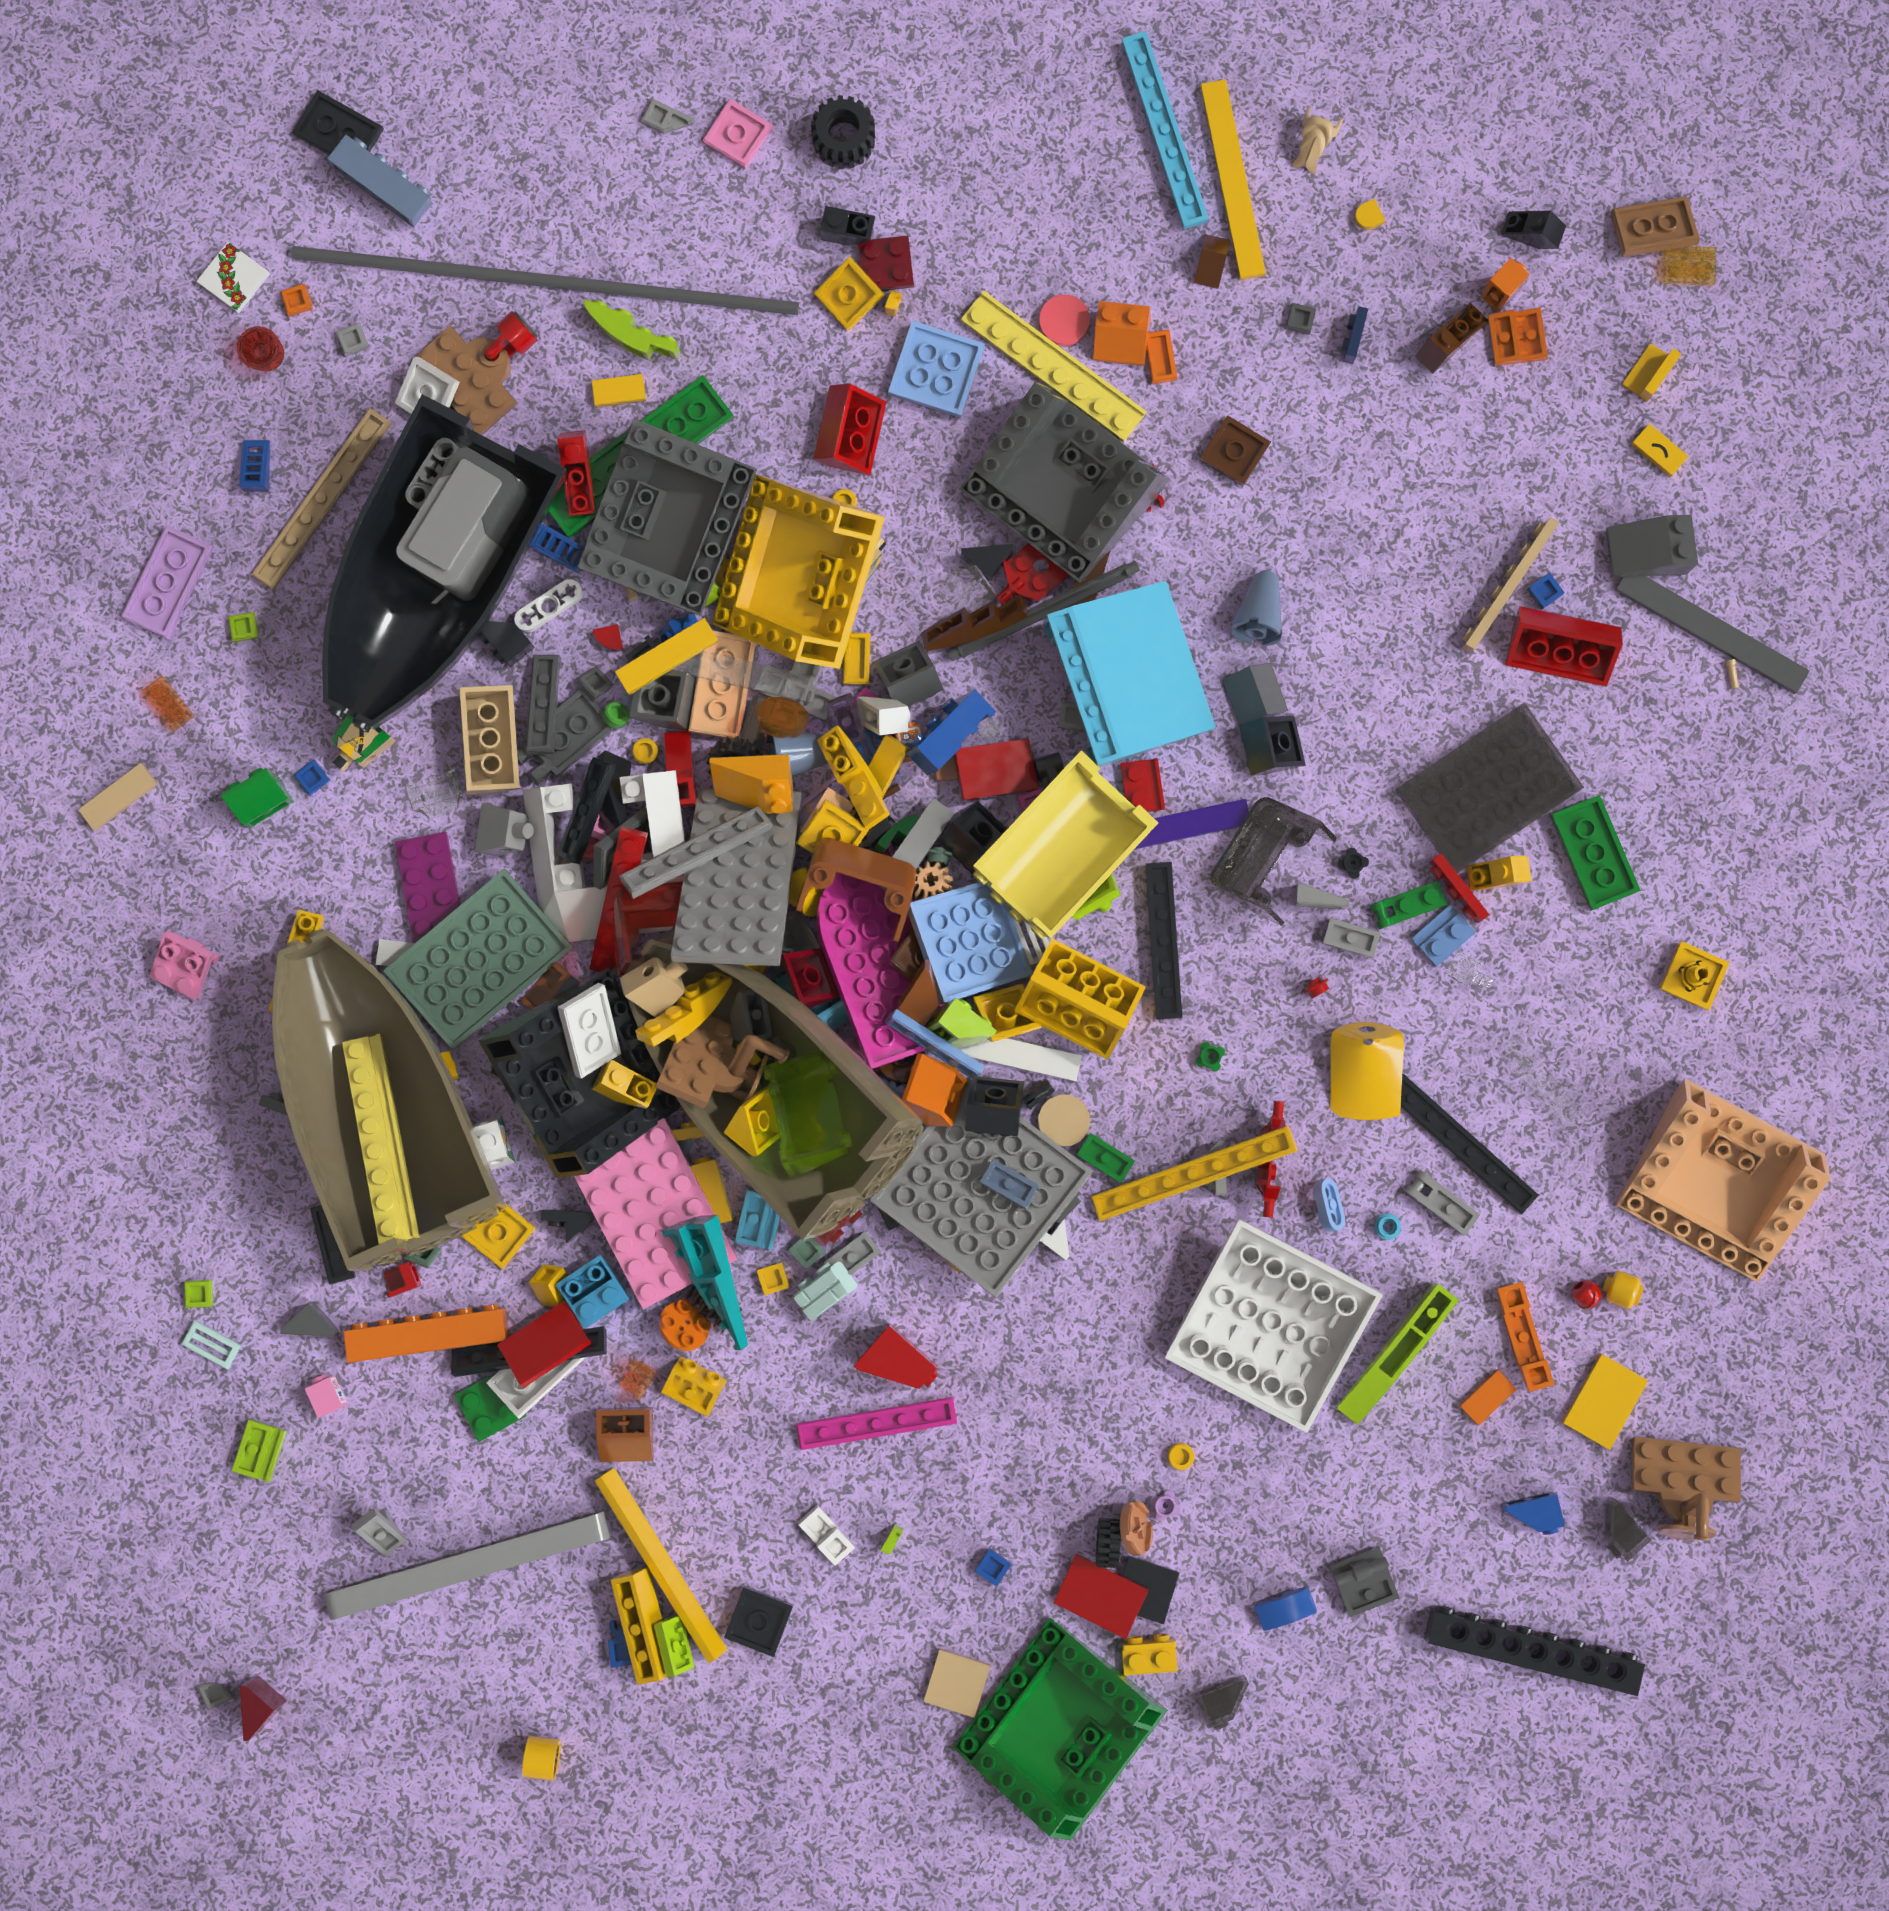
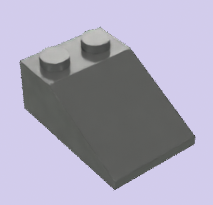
M1692 514L1666 515L1606 528L1612 577L1687 575L1698 564Z

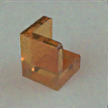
M635 1358L628 1367L629 1370L620 1386L636 1395L635 1398L640 1401L659 1371Z

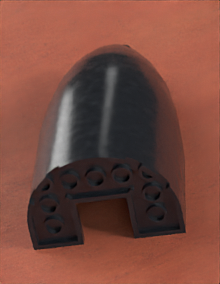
M423 394L420 396L359 513L345 546L330 592L324 626L322 681L323 702L328 706L327 711L331 715L343 721L348 717L352 720L351 723L355 727L369 733L370 729L375 730L409 707L433 688L459 662L488 623L506 594L567 475L566 468L520 444L517 445L515 451H512L473 431L470 418ZM442 438H448L459 448L467 447L520 479L530 489L533 496V504L477 596L470 601H464L448 592L435 604L432 602L445 589L426 579L403 562L397 555V546L418 513V510L407 501L406 490L434 444ZM453 448L445 452L444 458L452 454ZM421 493L417 497V502L423 501L425 493Z

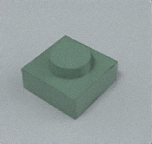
M814 1237L806 1240L799 1239L789 1249L790 1253L806 1269L826 1251Z

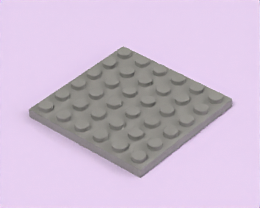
M966 1077L967 1084L953 1126L928 1125L915 1142L917 1146L903 1167L878 1194L875 1193L872 1196L870 1202L993 1297L997 1298L1089 1179L1093 1170L1022 1117L1020 1119L1018 1136L1004 1137L999 1134H977L965 1131L966 1107L971 1079ZM993 1159L1039 1185V1189L1027 1210L980 1184Z

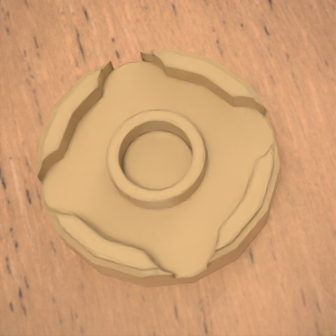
M1057 1095L1048 1099L1041 1107L1038 1115L1040 1131L1061 1147L1072 1146L1080 1142L1087 1134L1090 1126V1114L1086 1105L1071 1095Z

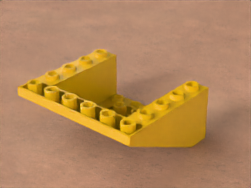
M755 474L712 624L794 661L840 669L885 517Z

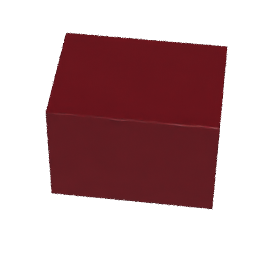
M822 948L781 955V960L795 998L809 1009L840 997Z
M253 1676L240 1685L243 1741H249L262 1731L287 1701L259 1676Z

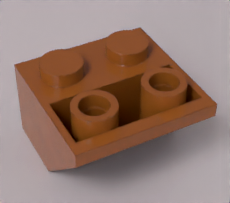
M653 1407L599 1408L596 1410V1440L600 1462L654 1461Z

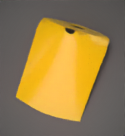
M1375 1022L1350 1023L1335 1029L1332 1032L1330 1043V1109L1340 1117L1356 1120H1379L1400 1116L1404 1054L1403 1033L1389 1025ZM1366 1026L1373 1027L1375 1031L1362 1032L1359 1030V1028ZM1372 1039L1373 1043L1366 1045L1363 1043V1040Z

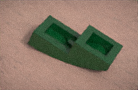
M914 814L897 822L881 837L872 851L883 854L890 842L899 846L919 817Z

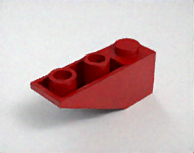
M586 430L560 433L557 441L561 466L567 470L564 485L569 516L595 513Z
M691 732L664 733L666 771L676 770L681 809L695 808L697 805V791Z

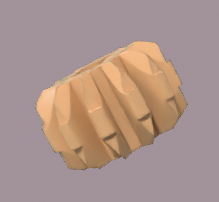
M927 861L925 863L926 868L923 869L920 866L916 868L917 874L913 890L915 892L913 896L916 901L953 890L951 886L954 883L953 877L949 876V869L947 867L941 869L939 862L934 867H931ZM934 881L935 885L929 886L928 882Z

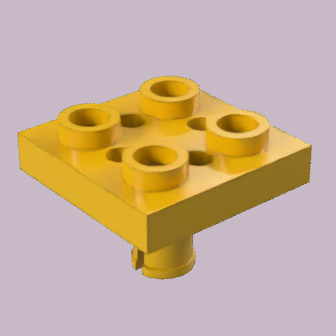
M1680 941L1659 990L1708 1011L1712 1006L1730 962Z

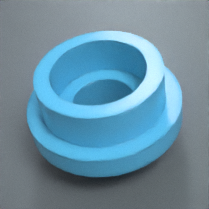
M1385 1213L1376 1219L1374 1229L1380 1238L1391 1240L1399 1235L1401 1223L1395 1215ZM1387 1221L1392 1224V1229L1389 1232L1383 1229V1224Z

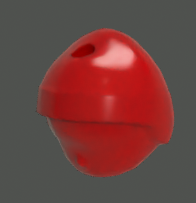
M1586 1279L1575 1284L1571 1290V1297L1580 1308L1592 1309L1601 1300L1602 1292L1596 1283Z

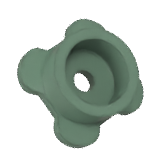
M934 847L925 855L931 867H934L939 862L941 868L948 867V862H951L952 853L947 852L945 848Z

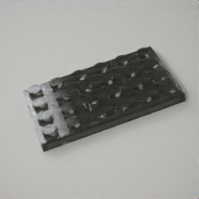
M1524 702L1396 788L1395 791L1439 854L1442 853L1454 870L1459 873L1579 792L1584 786Z

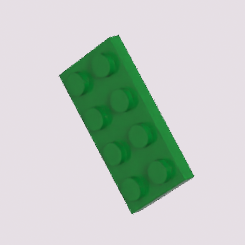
M1600 795L1550 815L1590 911L1641 891Z

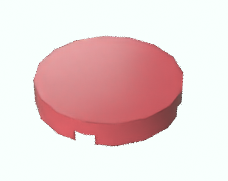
M1061 294L1052 297L1044 304L1040 312L1039 326L1043 335L1058 346L1074 345V343L1085 337L1089 329L1090 314L1087 306L1080 299L1072 295Z

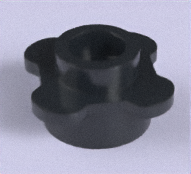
M1349 848L1346 851V856L1338 861L1337 866L1340 870H1345L1349 873L1350 878L1356 879L1360 876V871L1368 866L1369 860L1358 853L1355 848ZM1351 861H1355L1354 866L1351 865Z

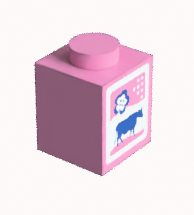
M326 1374L312 1379V1386L305 1388L318 1418L348 1405L335 1376L327 1378Z

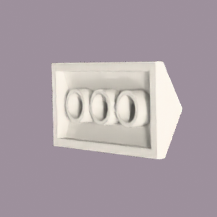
M585 1358L566 1360L525 1388L520 1386L511 1369L498 1371L486 1383L516 1417L520 1419Z

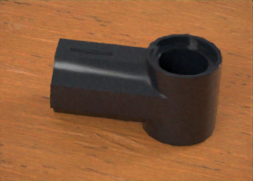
M1059 752L1033 759L1037 778L1042 782L1043 789L1045 790L1064 769Z

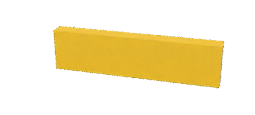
M703 618L616 670L615 673L627 693L631 695L719 641L706 619Z

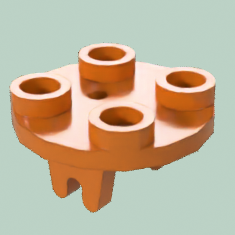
M680 1299L678 1302H673L666 1306L659 1316L658 1327L662 1337L669 1345L678 1350L693 1351L701 1347L706 1341L711 1323L710 1321L707 1322L703 1313L699 1314V1309L695 1306L692 1307L686 1299Z

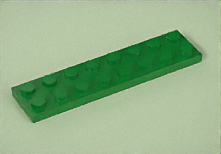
M702 375L641 421L693 443L700 444L734 419V415L704 375ZM628 430L590 457L595 513L569 516L563 481L548 511L569 539L594 522Z

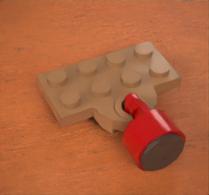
M516 311L509 312L496 324V327L502 333L496 340L483 337L466 343L456 330L449 325L415 356L420 357L460 382L451 405L458 413L470 418L473 430L481 435L493 427L518 404L502 385L509 377L512 369L510 357L517 351L523 355L538 341L537 337L539 336Z

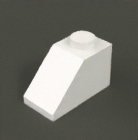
M857 697L858 723L878 735L908 732L910 711L907 705L893 699Z

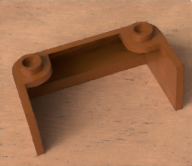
M833 838L819 840L814 847L795 910L802 911L809 886L817 889L827 888L833 883L836 872L887 888L884 896L885 906L891 912L898 914L891 941L899 942L916 881L914 866L908 862Z

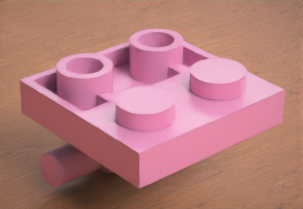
M168 930L162 936L149 977L196 1000L202 992L211 963L215 965L220 955L206 949L204 944L192 938L187 939Z

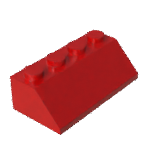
M1519 606L1512 627L1505 665L1607 686L1623 645L1622 628Z

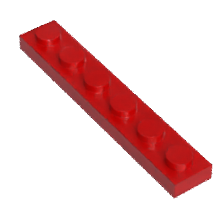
M624 826L620 829L590 970L599 972L606 968L612 970L618 966L633 901L632 896L620 881L619 875L641 865L648 835L646 832Z

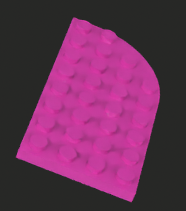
M891 842L883 855L891 857L895 852ZM836 872L833 883L822 890L819 898L817 931L821 947L864 1061L871 1069H875L926 1051L920 1045L885 1024L887 1016L898 1009V1000L910 983L891 967L887 961L909 932L912 924L907 913L899 942L891 941L898 914L891 912L885 906L884 896L886 891L876 884Z

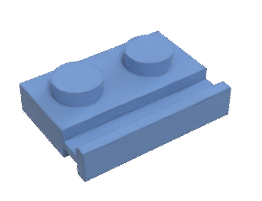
M1450 904L1415 934L1411 940L1431 963L1437 967L1476 932Z

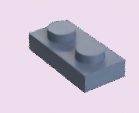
M994 1159L980 1181L981 1185L1027 1210L1039 1189L1038 1184Z

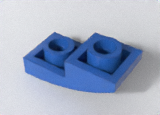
M1308 1586L1285 1591L1281 1597L1260 1601L1255 1605L1263 1631L1296 1622L1317 1612Z

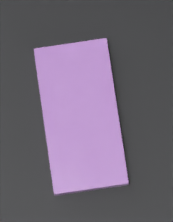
M166 525L126 604L121 618L169 639L214 547Z

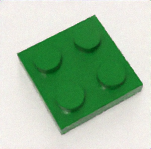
M496 1373L454 1395L478 1442L520 1420L486 1383Z

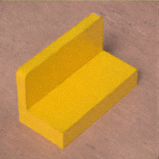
M1650 344L1622 385L1647 402L1656 392L1682 353L1673 348L1666 354L1653 344Z

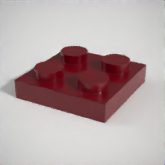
M908 235L871 239L868 243L858 244L861 269L881 291L914 288Z

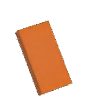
M1170 330L1149 332L1146 352L1152 384L1177 381L1178 377Z
M1496 1369L1459 1406L1479 1426L1517 1389Z

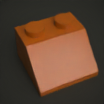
M1099 301L1095 325L1093 360L1144 366L1151 323L1150 306Z

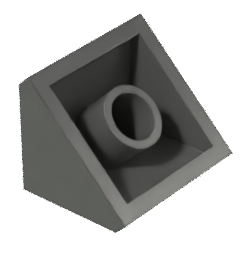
M1271 663L1248 666L1222 679L1238 725L1261 717H1272L1289 711Z

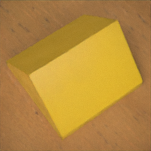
M1023 984L973 997L976 1014L987 1018L992 1023V1027L997 1030L995 1035L987 1040L994 1042L1041 1028V1025L1014 1011L1025 990Z
M770 1086L764 1087L742 1104L724 1131V1134L752 1156H758L783 1136Z

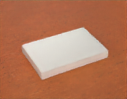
M597 983L558 1007L576 1077H585L621 1054L605 985Z

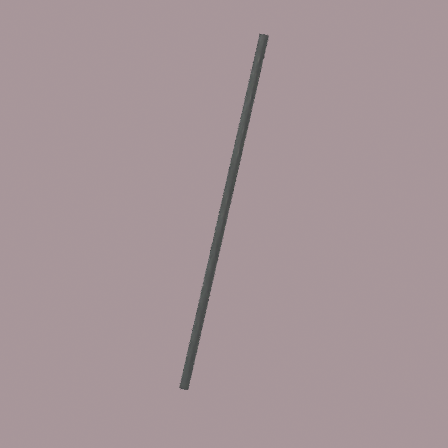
M293 246L291 251L292 259L791 315H798L799 302L299 246Z

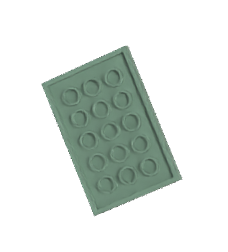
M504 868L383 971L450 1048L454 1050L546 972L554 962L559 961L574 947Z

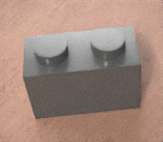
M920 641L873 662L889 698L900 701L907 705L908 708L914 703L933 697L936 693L944 690L935 666Z
M673 670L667 672L634 692L629 717L663 728L688 731L696 679L688 672Z

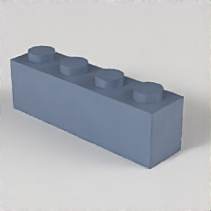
M345 135L327 158L330 166L398 217L415 227L432 205L429 196L430 192L422 185L417 184L415 186L408 181L409 177L399 168L393 170L387 165L388 161L380 154L375 153L373 155L366 150L367 146L357 137L351 139Z

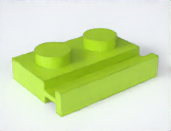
M249 1419L232 1472L264 1480V1482H271L287 1430Z

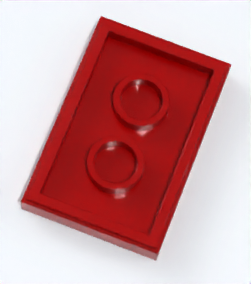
M1029 738L964 747L954 754L962 801L1038 790Z
M563 1301L497 1345L520 1386L525 1388L592 1343L568 1303Z
M1076 1553L1054 1604L1127 1639L1149 1589L1108 1568L1096 1567L1095 1562Z

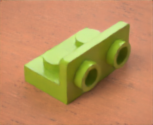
M678 1615L663 1617V1621L654 1624L666 1678L675 1677L695 1667L686 1629Z

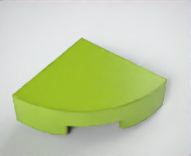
M896 1524L881 1546V1551L887 1555L892 1553L896 1542L903 1532V1529Z

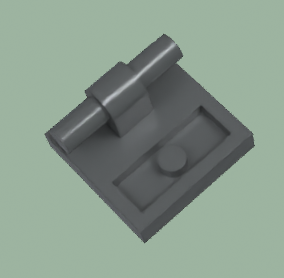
M1379 1546L1329 1565L1349 1617L1399 1598L1388 1569L1389 1564L1386 1557H1383Z

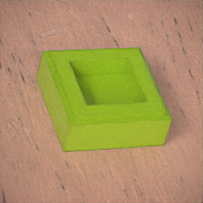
M254 612L228 616L233 643L259 638Z
M212 1280L184 1281L185 1308L213 1306Z

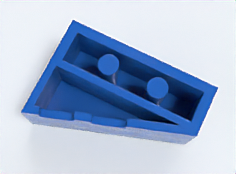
M976 689L955 700L953 698L948 699L941 706L942 713L939 716H933L926 723L927 730L923 734L920 732L910 741L912 746L906 754L926 775L938 771L962 747V742L969 734L974 735L979 730L977 725L982 720L988 717L991 718L996 713Z

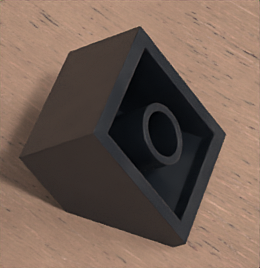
M1295 716L1261 717L1239 725L1250 776L1266 775L1306 766Z
M977 801L956 818L937 841L947 852L952 853V856L973 875L975 872L973 865L1000 838L1007 828Z
M979 1076L972 1078L966 1107L965 1131L977 1134H999L1004 1137L1018 1136L1025 1081Z

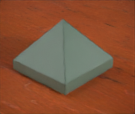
M436 1247L418 1255H406L404 1258L409 1262L428 1269L440 1254L441 1248Z

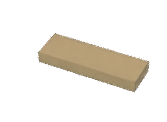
M140 763L79 808L78 811L90 827L97 831L157 786L158 783L144 764Z

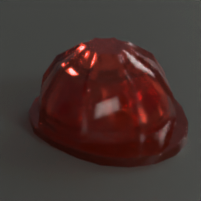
M255 326L249 328L241 334L237 341L236 350L239 359L252 369L269 372L277 369L284 360L285 351L283 345L275 333L266 327Z

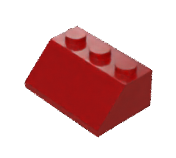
M851 383L830 385L813 459L832 468L871 475L887 402Z

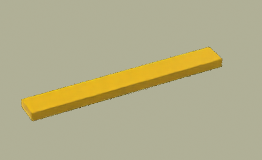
M1226 79L1202 83L1200 88L1239 279L1246 280L1265 276L1266 272Z
M1286 1126L1093 1195L1091 1199L1099 1221H1104L1298 1152L1290 1127Z
M615 1468L609 1470L595 1480L596 1485L707 1663L715 1661L727 1650V1647Z

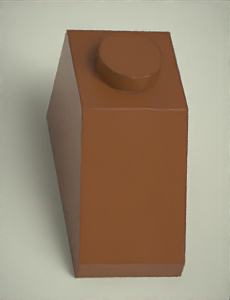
M926 958L898 1000L897 1009L924 1026L929 1019H935L941 1008L931 963Z

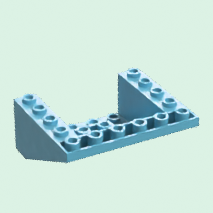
M1166 581L1074 605L1046 615L1043 621L1050 646H1057L1088 738V742L1084 746L1087 756L1100 768L1216 729Z

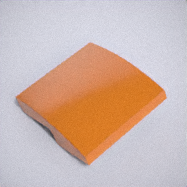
M1541 307L1515 312L1513 309L1488 315L1496 366L1548 359Z

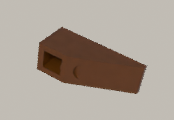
M1470 303L1433 334L1415 357L1434 374L1489 320Z

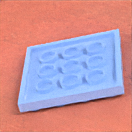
M978 882L914 901L910 904L908 915L924 960L926 958L931 963L940 1005L946 1004L954 998L961 999L1033 975L1013 917L1009 914V907L1004 902L1002 905L998 904L990 896L992 890L986 884L983 885Z

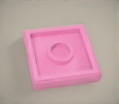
M729 99L702 141L705 145L746 169L773 128V125Z

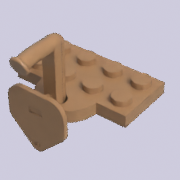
M709 1015L688 1036L678 1043L674 1042L655 1087L703 1109L708 1104L713 1090L722 1093L728 1092L733 1097L742 1100L744 1104L753 1096L769 1055L778 1059V1062L782 1064L788 1058L790 1051L755 1035L745 1036L738 1050L731 1047L734 1040L732 1025ZM757 1049L766 1054L762 1058L757 1070L749 1068L748 1064ZM744 1082L750 1085L748 1090L741 1087Z
M1644 1437L1632 1438L1631 1491L1658 1494L1661 1508L1673 1520V1525L1659 1527L1658 1533L1677 1540L1697 1539L1709 1541L1716 1536V1530L1709 1529V1512L1713 1507V1502H1741V1448Z

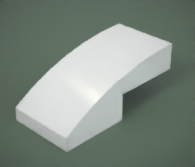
M818 1504L798 1521V1525L835 1566L855 1548Z

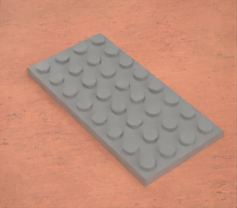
M699 788L690 840L752 808L715 796L714 789ZM793 791L792 813H764L772 823L771 830L684 873L671 950L672 962L780 966L802 806V792Z

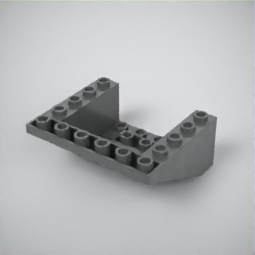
M1034 382L962 484L960 490L1070 576L1082 583L1154 502L1170 478L1052 388Z
M634 418L630 424L576 568L701 616L757 468Z

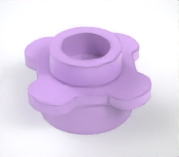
M1166 1490L1163 1495L1151 1497L1150 1504L1155 1508L1157 1520L1164 1521L1166 1517L1176 1516L1180 1513L1181 1509L1174 1500L1175 1494L1173 1491ZM1164 1503L1168 1504L1167 1508H1163Z

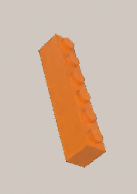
M498 1304L482 1306L483 1311L472 1312V1307L456 1309L457 1315L446 1316V1311L430 1313L429 1319L420 1320V1315L403 1317L404 1322L394 1323L392 1318L378 1320V1326L368 1327L367 1322L351 1324V1330L343 1331L347 1363L503 1341L509 1337L506 1308L499 1309Z

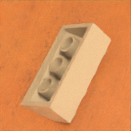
M513 685L460 687L459 705L466 796L489 795L520 789Z

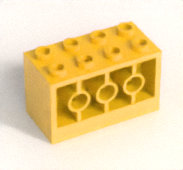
M1052 938L1014 1011L1108 1060L1124 1033L1146 987Z

